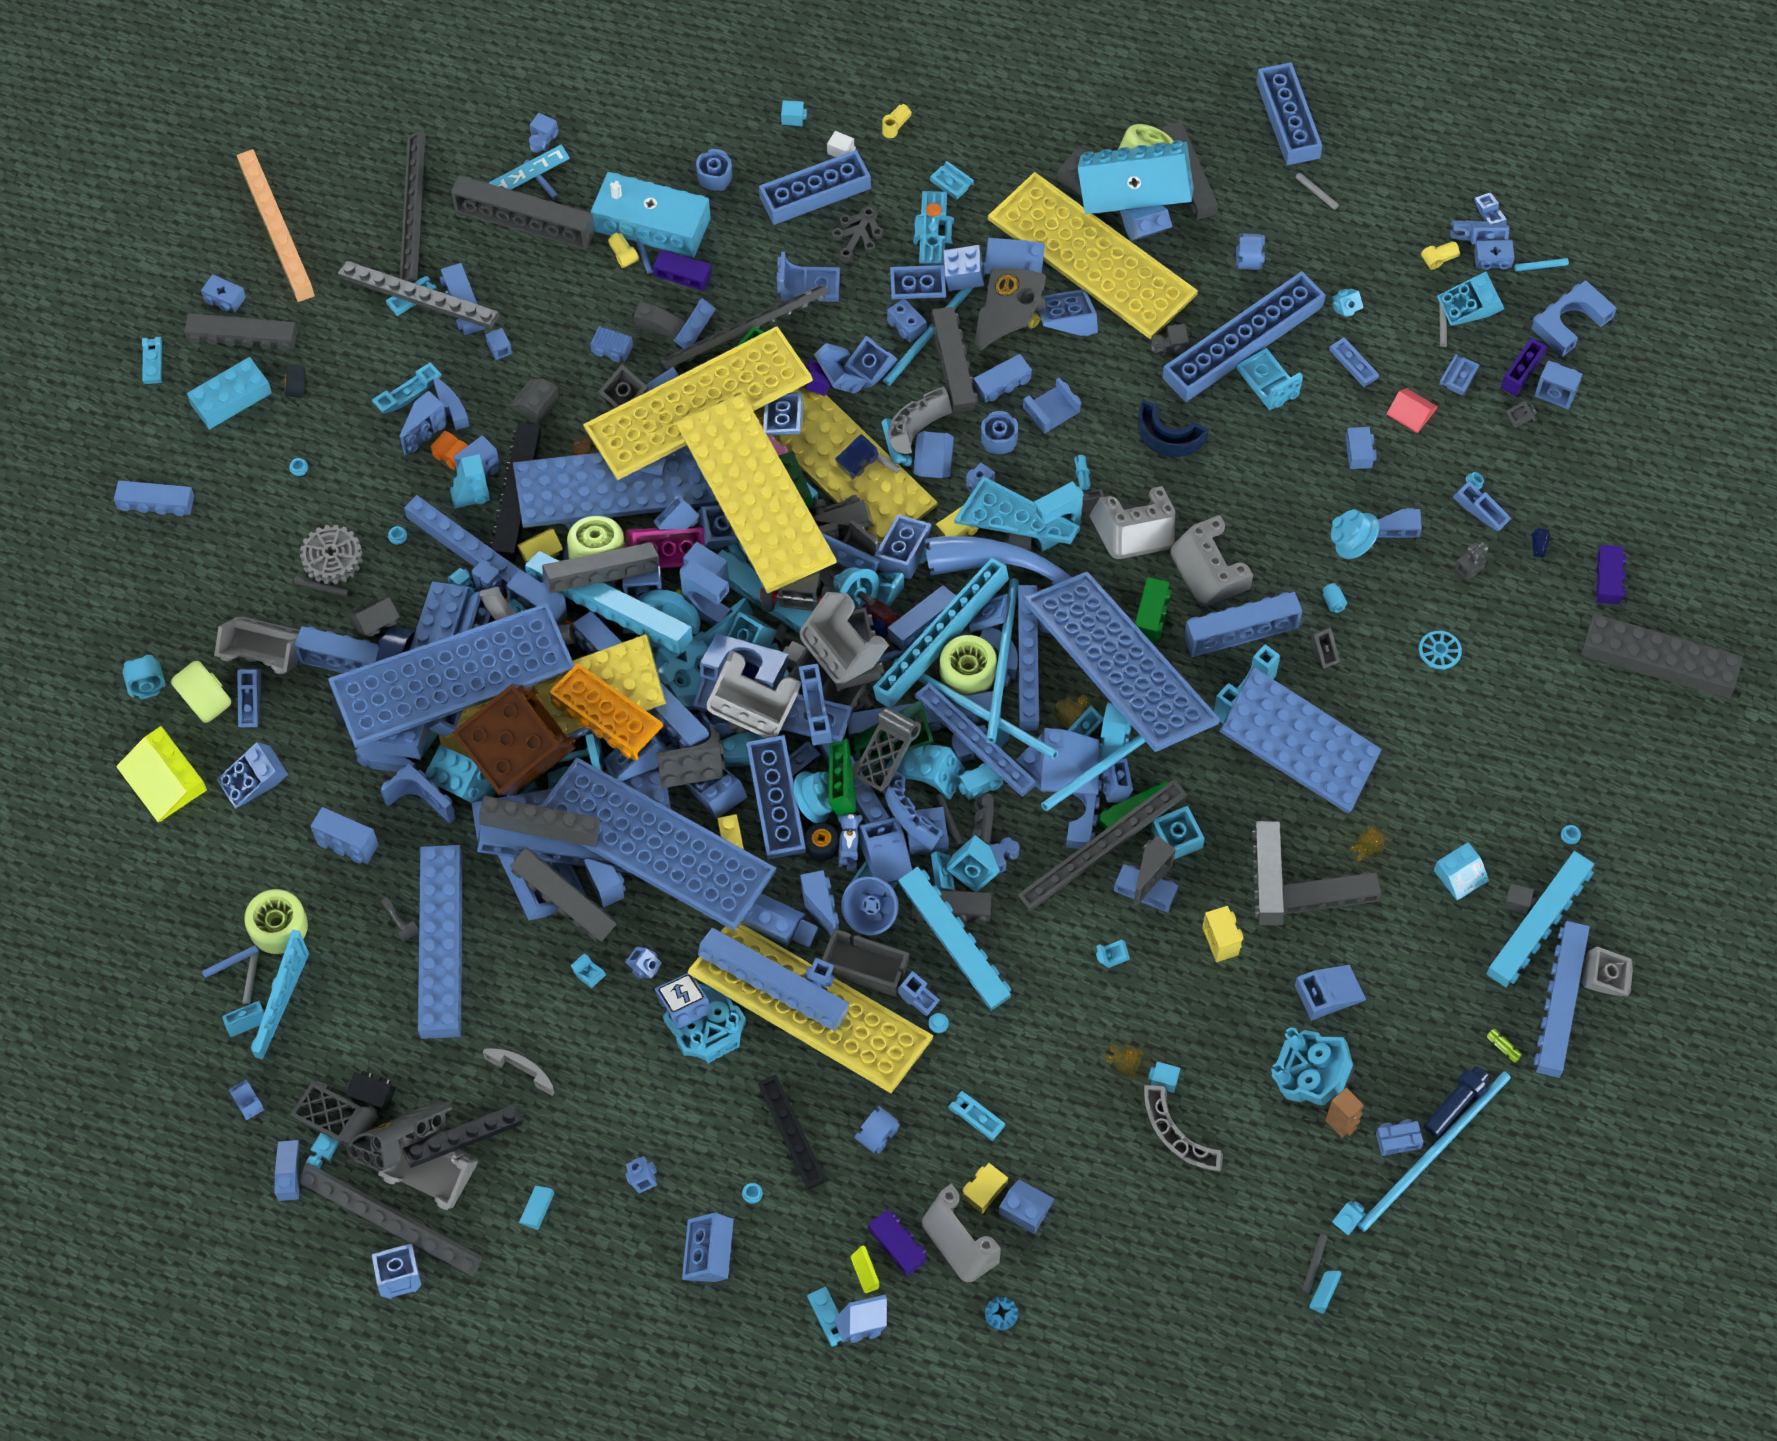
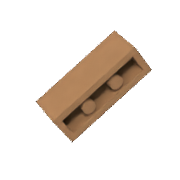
M1346 1088L1332 1100L1325 1121L1342 1138L1347 1134L1351 1136L1358 1129L1357 1125L1360 1122L1359 1118L1363 1115L1362 1109L1364 1105Z

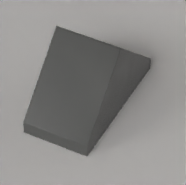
M1331 627L1313 633L1310 647L1321 667L1324 669L1339 663L1340 659Z

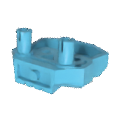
M691 640L680 654L663 647L653 655L660 682L687 710H697L693 708V704L702 680L697 666H700V662L709 648L703 640Z
M699 984L708 998L712 1013L677 1030L668 1011H666L663 1018L668 1028L676 1036L677 1045L683 1055L698 1057L707 1061L708 1064L716 1060V1058L718 1059L730 1051L739 1048L741 1032L746 1024V1018L738 1006H733L730 998L706 984ZM717 1011L721 1012L720 1015H715L714 1013ZM690 1025L695 1026V1028L689 1029L688 1027Z
M1288 1028L1286 1030L1287 1033H1285L1287 1040L1284 1042L1277 1063L1272 1066L1274 1069L1271 1068L1272 1077L1286 1099L1297 1102L1307 1100L1317 1105H1325L1344 1090L1353 1063L1348 1043L1344 1037H1321L1318 1032L1304 1030L1298 1033L1296 1028Z

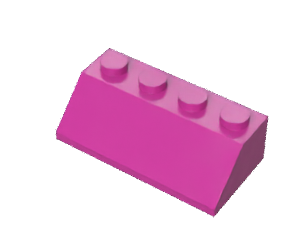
M694 525L693 527L689 526L687 529L660 530L659 528L626 530V547L651 542L659 556L658 566L660 568L682 567L684 565L683 557L696 542L704 546V527Z

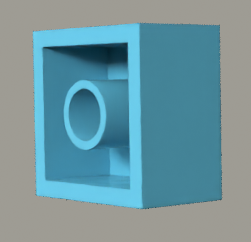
M1188 806L1152 821L1151 831L1154 837L1159 836L1176 849L1174 859L1203 848L1205 838Z

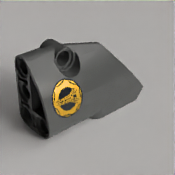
M1000 268L991 270L985 307L980 309L974 345L982 351L989 344L1010 332L1027 327L1034 311H1041L1045 307L1046 300L1041 294L1044 292L1046 275L1022 269Z
M451 1102L430 1104L366 1131L349 1142L347 1154L351 1160L378 1171L386 1170L399 1162V1138L408 1134L424 1137L440 1130L445 1124V1112L452 1110Z

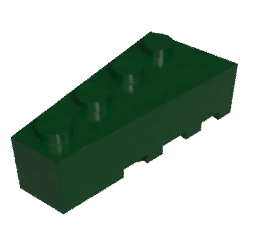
M921 700L899 711V713L921 724L919 735L911 741L907 751L934 743ZM879 723L852 737L858 761H860ZM883 730L879 736L880 743L888 740L887 733ZM898 740L893 742L895 751L901 749L904 741ZM889 744L881 747L883 756L891 753ZM877 749L872 750L870 753L871 760L879 758Z

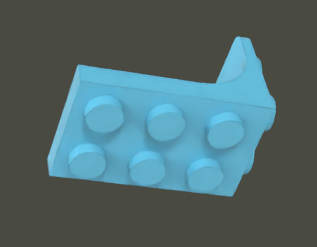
M1267 348L1236 365L1238 372L1269 410L1282 406L1289 399H1295L1300 393L1303 375L1298 373L1290 377Z
M928 744L906 751L896 771L906 776V779L922 781L933 786L941 792L945 799L950 800L960 782V776L965 772V767L949 747ZM892 757L890 758V760H889V762H888L886 768H889V767L892 766V764H893V758H892Z
M439 745L425 773L428 782H433L438 787L471 803L483 801L484 796L494 797L496 790L472 759Z

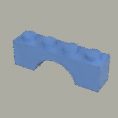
M818 663L800 666V681L812 746L831 743V731L825 708Z
M1098 780V791L1101 792L1102 780ZM1073 794L1084 803L1086 811L1078 820L1069 822L1067 848L1080 849L1095 838L1092 826L1096 827L1098 815H1094V810L1099 809L1100 797H1096V795Z

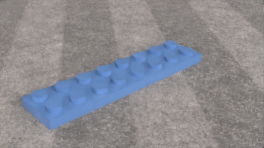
M702 677L693 704L694 709L709 712L707 701L716 681ZM797 694L781 730L811 736L804 697ZM824 700L831 731V741L842 742L850 720L852 707Z

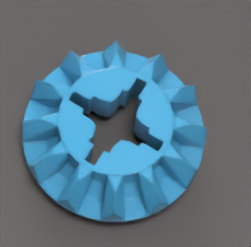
M996 1297L989 1301L985 1308L986 1321L995 1329H1009L1017 1321L1018 1308L1014 1301L1009 1300L1007 1297ZM999 1305L1003 1311H1008L1005 1313L1004 1321L1000 1315L995 1314L998 1312Z

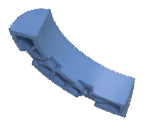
M896 771L884 793L886 803L899 824L920 844L932 850L943 831L925 817L917 815L915 806L904 795L906 776Z

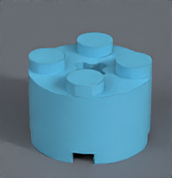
M145 655L143 658L133 661L129 660L124 663L122 673L127 692L131 697L136 695L139 696V699H146L158 695L160 689L165 687L166 683L160 662L154 659L152 655Z

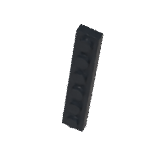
M777 1075L758 1082L761 1093L806 1189L809 1190L825 1183L826 1179Z
M511 1105L403 1147L402 1153L412 1168L522 1125L523 1120L515 1106Z

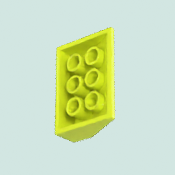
M161 726L145 736L116 766L158 823L207 791L203 780Z

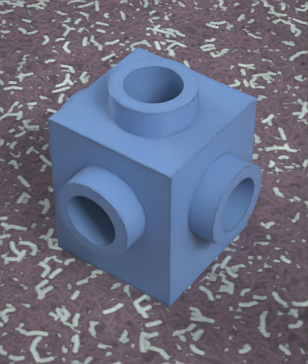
M980 462L974 470L971 469L967 473L966 487L970 492H973L983 476L995 482V472Z
M636 947L625 962L633 969L632 973L641 979L643 977L651 979L657 974L658 968L662 964L657 959L658 955L654 951L642 947Z
M815 958L812 967L808 966L804 977L825 990L827 986L831 987L835 977L832 975L834 965Z
M643 1156L626 1164L628 1173L625 1175L627 1181L638 1193L657 1186L654 1175L657 1171L653 1162L649 1163Z

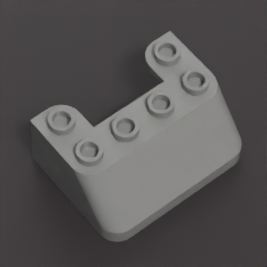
M1163 486L1152 488L1148 495L1150 499L1149 504L1142 507L1123 510L1116 498L1112 496L1099 498L1089 516L1106 549L1113 558L1124 559L1169 550L1174 544L1175 509Z
M1220 515L1193 525L1171 546V557L1193 598L1200 606H1209L1251 589L1253 574L1250 568L1244 563L1227 566L1212 539L1222 534L1225 530V523Z
M826 592L802 626L800 639L835 683H846L872 669L889 645L881 636H874L869 642L865 643L848 622L849 617L854 611V602L847 593Z
M236 617L218 627L214 656L221 657L220 659L223 661H232V659L239 656L244 657L246 661L250 662L261 661L264 665L271 666L275 673L286 674L296 668L299 662L294 644L300 630L251 618Z
M730 650L707 701L708 711L762 737H776L797 697L801 682L794 678L786 677L780 681L776 690L741 675L745 666V659L741 654Z

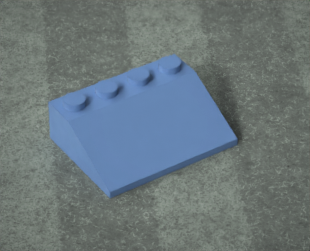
M498 855L528 920L547 917L559 912L557 910L558 906L554 902L548 903L542 898L543 893L538 889L536 891L532 890L526 884L528 882L523 877L518 878L511 872L512 868L510 865L517 857ZM546 862L585 894L572 865Z

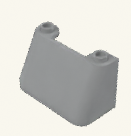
M408 1134L399 1138L400 1158L398 1164L379 1171L378 1175L384 1177L383 1180L389 1184L403 1182L435 1197V1202H437L439 1208L445 1210L453 1208L479 1160L458 1149L411 1168L402 1153V1148L432 1136L418 1137Z
M951 1183L939 1193L923 1216L922 1227L960 1279L965 1282H973L1000 1263L1001 1248L993 1238L983 1236L976 1241L973 1240L953 1213L954 1208L959 1203V1193Z

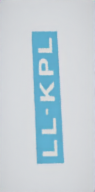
M559 145L492 180L489 184L511 190L570 158L563 146Z

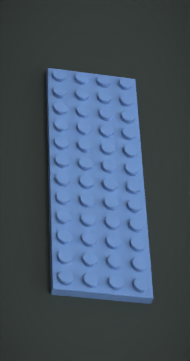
M687 445L668 454L662 476L635 471L618 481L600 453L513 462L523 528L577 522L588 516L611 518L663 512L678 495L684 498L693 508L719 505Z
M1088 572L1025 597L1024 603L1155 752L1219 724L1220 718Z
M548 603L328 678L353 745L357 748L491 701L511 684H522L523 686L531 687L565 675L574 667V664Z
M577 757L540 806L600 818V833L596 848L582 846L734 931L776 872V867Z

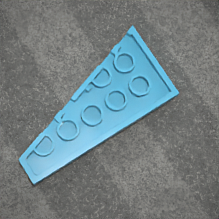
M984 476L954 519L956 524L1071 544L1080 530L1079 525L1061 516L1043 525L1034 512V502Z
M292 929L277 977L272 982V991L257 1036L251 1046L254 1056L262 1060L309 956L300 931Z

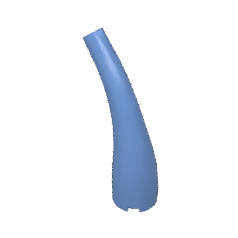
M939 536L925 539V544H930L926 554L929 569L933 568L930 571L931 575L981 568L993 558L1002 564L1020 566L1038 572L1052 580L1051 583L1053 585L1072 578V576L1047 559L1005 542L967 536Z

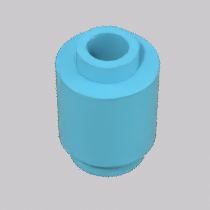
M1334 583L1325 586L1322 591L1329 610L1336 613L1343 611L1347 601L1340 587Z

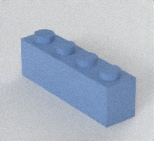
M462 263L441 269L442 277L439 278L442 287L447 288L445 294L477 304ZM459 318L456 319L458 329H462L464 335L485 329V327Z
M118 481L114 496L117 509L122 511L138 510L142 513L148 511L158 514L173 513L177 516L190 515L194 501V493L191 487Z
M942 585L888 627L889 640L905 652L956 595Z

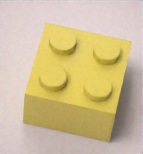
M1228 906L1206 912L1202 928L1216 962L1238 956L1240 948H1242L1243 934L1240 929H1237L1235 914L1233 911L1230 912Z

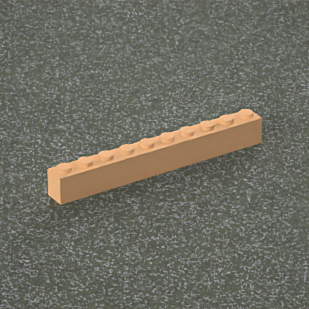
M254 150L238 154L237 158L240 168L297 302L314 297L310 280Z

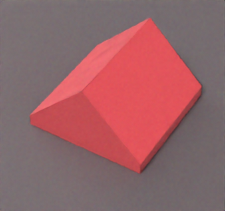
M1406 388L1398 392L1387 415L1418 433L1438 406Z

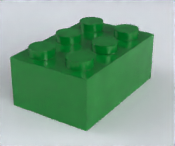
M1147 577L1135 625L1155 646L1156 642L1161 640L1162 628L1165 624L1166 612L1169 609L1172 590L1169 589L1170 582Z

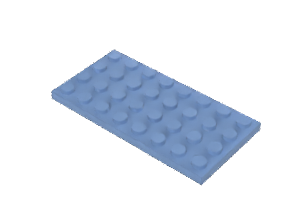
M1255 667L1248 674L1219 730L1228 738L1346 813L1352 811L1382 750Z

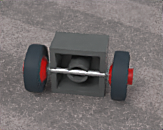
M819 572L810 574L768 594L763 586L760 591L762 611L773 612L777 600H780V607L814 611L826 592H835V586L824 584L821 594Z

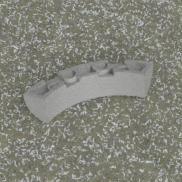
M944 387L924 394L923 399L919 401H911L894 416L891 421V427L888 429V437L893 449L903 454L912 453L911 444L919 431L931 422L953 413L948 393Z
M499 587L480 591L484 605L495 620L516 614L504 599ZM571 624L557 625L565 645L575 644L576 638Z
M1145 1085L1144 1096L1147 1113L1155 1132L1162 1142L1174 1154L1192 1165L1208 1170L1221 1171L1223 1162L1222 1151L1206 1148L1192 1142L1174 1124L1168 1110L1165 1086Z

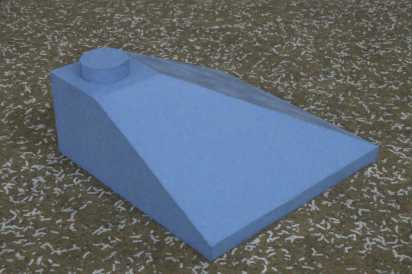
M1080 289L1043 296L1046 304L1041 311H1038L1043 326L1079 336H1090L1098 333L1097 313L1085 290Z
M1045 728L1041 736V742L1057 750L1058 755L1055 759H1051L1041 753L1040 791L1058 792L1098 764L1099 740L1067 730ZM1098 776L1072 794L1098 795Z

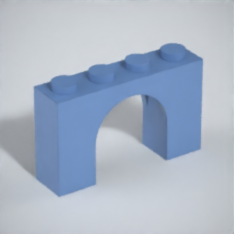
M1585 280L1581 284H1576L1568 294H1563L1558 302L1550 304L1542 314L1538 313L1533 318L1531 329L1563 357L1575 347L1578 337L1562 323L1560 319L1561 314L1570 310L1581 311L1602 327L1614 317L1617 308Z
M692 559L688 564H684L680 569L684 599L694 605L700 619L711 626H715L731 613V609L720 603L729 592L728 582Z
M716 633L700 662V677L716 681L730 650L741 654L745 662H750L759 668L755 681L774 690L777 689L788 668V653Z

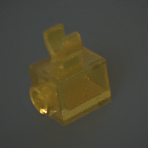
M1084 694L1076 702L1069 696L1064 700L1061 699L1054 707V716L1069 729L1085 712L1083 709L1088 705L1087 701L1089 699Z
M1372 825L1359 835L1357 844L1351 847L1349 853L1352 854L1358 851L1360 855L1357 856V861H1361L1364 858V854L1370 859L1384 848L1387 838Z
M1110 1045L1109 1050L1114 1052L1115 1055L1110 1056L1106 1054L1105 1060L1108 1062L1117 1061L1116 1070L1135 1077L1143 1060L1144 1052L1125 1045L1122 1052H1120L1116 1046Z

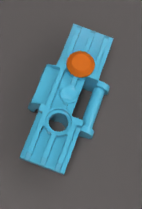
M922 191L921 214L915 217V234L913 237L914 244H918L920 240L919 264L944 265V250L953 247L951 240L954 218L946 216L947 192ZM939 225H945V236L938 235Z

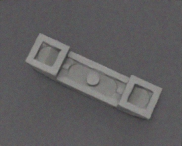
M483 1050L484 1059L500 1068L503 1067L505 1062H508L535 1077V1087L551 1096L554 1095V1088L549 1078L532 1061L507 1050Z

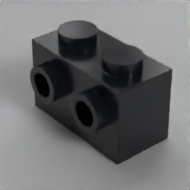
M363 1070L361 1074L354 1072L345 1095L388 1110L396 1090L395 1086L390 1085L391 1080L380 1077L379 1080L373 1079L374 1074Z

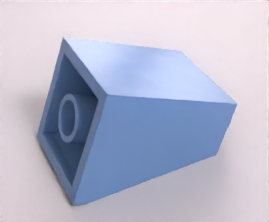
M1163 205L1120 210L1129 241L1154 235L1173 227L1168 210Z

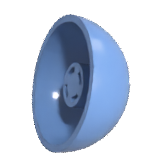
M868 876L856 879L846 888L842 897L841 908L846 922L852 929L864 935H877L886 931L894 923L898 915L899 902L897 894L890 884L880 878Z

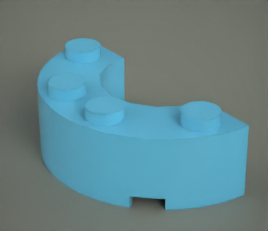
M652 590L638 597L637 600L691 626L692 634L699 633L701 621L698 611L681 594L669 590ZM623 627V633H635L633 630Z

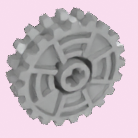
M325 525L324 529L318 527L315 533L310 532L308 534L309 538L303 540L304 546L300 547L302 552L300 559L302 560L305 573H309L308 576L311 580L315 578L316 582H324L327 585L333 583L335 586L340 581L343 583L347 582L348 577L353 578L355 576L354 572L360 570L358 565L363 562L361 558L363 556L361 545L359 544V539L357 537L354 538L352 531L347 532L346 527L343 526L341 529L338 525L333 527Z

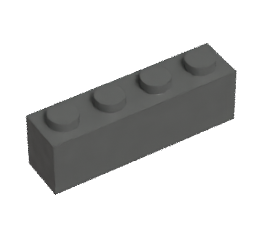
M940 891L942 894L940 898L943 902L947 901L953 909L951 913L955 918L959 917L963 923L966 921H974L977 924L990 922L991 893ZM912 903L911 918L917 921H925Z

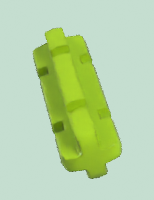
M1496 1029L1491 1030L1487 1038L1491 1042H1495L1494 1045L1506 1056L1509 1055L1513 1062H1517L1521 1058L1522 1053L1517 1049L1515 1050L1514 1046L1503 1036H1499L1500 1033Z

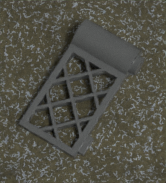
M889 707L879 712V725L860 761H856L852 768L854 772L853 777L885 793L911 741L917 738L921 730L920 723ZM883 730L887 733L888 740L880 743L879 736ZM898 740L904 741L901 749L895 751L893 742ZM889 744L891 753L883 756L881 747ZM877 749L879 758L871 760L870 753L872 750ZM892 757V766L886 768L884 760ZM880 762L882 770L874 773L872 764ZM868 766L870 775L860 776L862 769ZM883 774L885 780L880 787L877 785L875 777Z
M320 1081L316 1083L311 1082L290 1114L297 1121L337 1140L345 1147L354 1137L371 1130L378 1121V1111L373 1107H361L327 1090L328 1085ZM313 1090L320 1091L322 1098L311 1101L310 1095ZM337 1100L338 1107L327 1110L326 1101ZM323 1102L324 1111L313 1113L312 1105ZM309 1106L311 1115L304 1117L297 1115L301 1108ZM350 1107L355 1109L352 1116L344 1118L342 1110ZM339 1111L341 1119L330 1122L329 1114ZM326 1115L327 1123L317 1125L315 1118ZM342 1124L343 1129L339 1136L332 1133V1126Z

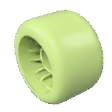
M1135 124L1130 126L1125 132L1119 149L1122 147L1131 149L1139 145L1154 146L1156 143L1172 144L1174 141L1165 132L1155 127Z
M588 516L578 520L570 528L567 536L569 559L625 548L621 527L614 520L604 516Z
M962 635L952 639L945 645L940 655V677L945 686L965 696L985 693L993 685L996 677L997 657L993 647L986 640L975 635Z
M193 661L171 680L173 687L204 723L212 721L231 704L230 697L221 688L223 685L213 673L208 672L200 661Z
M280 889L264 891L252 899L245 911L244 920L247 932L252 942L264 952L271 954L285 953L292 929L300 931L303 939L306 935L308 921L303 906L298 898L288 891Z

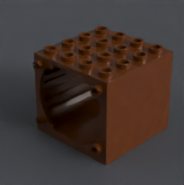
M511 684L452 732L499 795L514 796L520 794L576 748L573 744L576 742L573 736L567 737L537 698L536 694L539 692L535 687L530 689V687L523 686L522 684Z

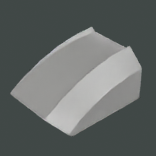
M1595 947L1589 950L1584 958L1581 983L1585 988L1594 991L1628 996L1631 991L1633 973L1632 959L1600 947Z

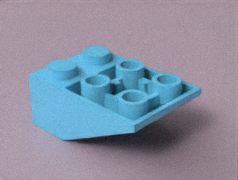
M1487 272L1437 296L1451 326L1486 318L1504 310V306Z

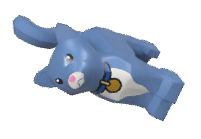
M849 813L838 816L843 829L839 838L838 864L839 867L847 865V871H856V860L858 858L857 829L862 821V815L856 816Z

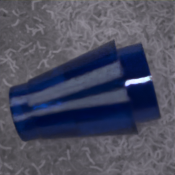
M1542 528L1534 530L1532 534L1533 556L1541 558L1545 556L1551 538L1549 530Z

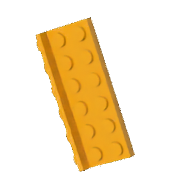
M578 663L549 691L551 703L554 707L563 709L567 716L577 719L581 726L591 729L598 738H604L612 748H618L626 758H632L634 761L639 759L637 753L663 727L660 720Z

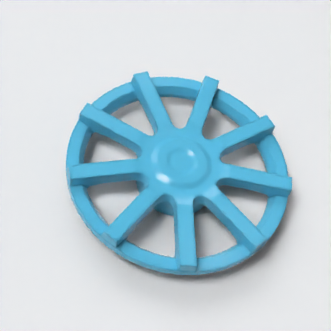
M1433 631L1426 634L1420 641L1419 654L1420 658L1429 667L1446 670L1458 663L1462 654V648L1458 639L1452 634L1445 631ZM1441 634L1440 641L1436 642L1432 635ZM1444 634L1452 638L1447 644L1443 642ZM1429 637L1434 646L1428 645L1424 641ZM1454 642L1457 643L1458 649H1448V646ZM1422 646L1429 648L1432 651L1423 653ZM1448 653H1458V656L1454 659ZM1434 655V658L1430 662L1426 659V656ZM1444 657L1448 658L1452 663L1445 665ZM1437 658H1440L1442 665L1434 664Z

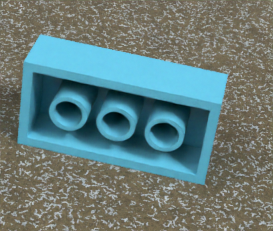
M248 357L187 393L191 406L210 430L270 395L272 391L267 379L252 359Z

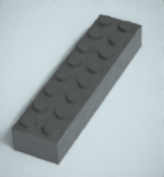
M460 175L451 190L455 212L584 250L588 249L595 234L592 214L585 210L574 209L568 205H560L551 200H543L537 196H529L520 191H512L502 186L491 185L485 181L481 182L471 177Z
M1593 613L1581 652L1582 656L1728 699H1730L1735 689L1743 659L1739 655Z

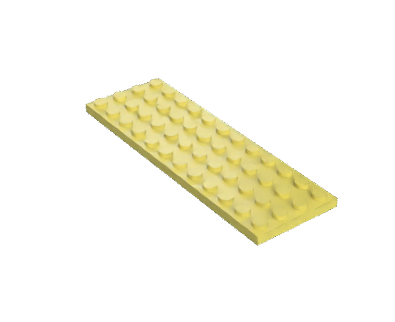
M1036 172L988 215L990 222L1015 240L1045 243L1043 261L1078 287L1085 290L1089 295L1150 340L1198 295V290L1093 214H1085L1084 207Z
M776 326L583 425L618 481L686 446L676 422L744 393L752 410L755 411L808 384L813 379L785 336Z
M803 386L790 392H802L804 419L801 433L772 435L777 443L783 444L788 449V452L794 451L801 470L836 504L852 495H857L860 501L865 500L869 505L874 524L865 531L877 537L879 546L897 514L920 520L938 506V502L899 464L896 465L900 467V471L896 474L853 446L852 442L854 439H857L891 461L890 456L827 395L823 396L806 390ZM764 406L754 411L762 427L764 423Z
M744 393L676 422L679 432L767 594L837 563L834 554Z
M646 634L572 661L574 666L577 663L645 711L666 704L649 637ZM565 675L531 686L530 689L533 687L539 692L536 694L537 698L565 734L583 728L577 719L570 718L563 709H557L551 703L549 691ZM490 701L462 710L457 728ZM452 733L445 737L439 734L442 746L470 758Z
M740 923L735 931L726 926L721 930V933L807 980L804 975L808 966L812 967V964ZM700 956L688 971L689 975L889 1093L894 1091L933 1038L932 1034L834 978L831 987L827 986L825 990L848 1002L849 1007L846 1017L838 1028L833 1031L814 1019L806 1017L796 1009L788 1007L787 1004L778 999L772 998L769 994L754 988L751 984L738 979L733 974L720 969L717 965L704 960Z

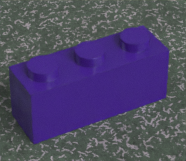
M660 250L653 265L655 277L701 291H705L712 275L711 265L707 262L697 261L688 256H680L671 251Z
M1530 338L1505 374L1501 389L1517 397L1544 358L1547 346Z
M1600 544L1597 553L1596 602L1619 604L1621 598L1625 597V587H1622V582L1625 581L1626 571L1623 570L1626 554H1623L1622 546Z
M886 1210L868 1224V1231L907 1277L926 1262L925 1255L927 1253L920 1244H915L912 1240L914 1237L907 1228L904 1230L901 1227V1221L895 1213L891 1214Z

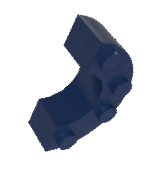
M1145 399L1142 400L1138 415V431L1143 442L1151 450L1164 456L1182 457L1198 451L1207 442L1209 429L1194 422H1191L1189 426L1183 429L1174 430L1167 428L1158 419L1159 406Z
M398 626L387 628L384 637L379 639L376 662L409 651L416 631Z

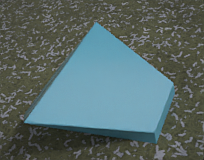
M880 572L878 574L880 588L877 600L883 614L904 588L903 573Z

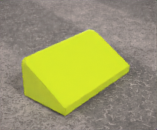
M863 1245L851 1255V1260L864 1293L879 1289V1280L866 1247Z

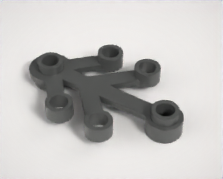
M870 206L864 207L860 214L853 216L842 215L840 217V225L843 227H848L851 223L861 221L857 226L844 230L836 228L832 231V237L837 241L843 237L853 235L847 247L839 252V260L842 263L849 264L853 261V250L860 237L864 242L866 252L872 253L875 251V243L870 240L866 231L869 223L874 239H881L883 236L882 228L878 227L876 223L878 212L875 208Z

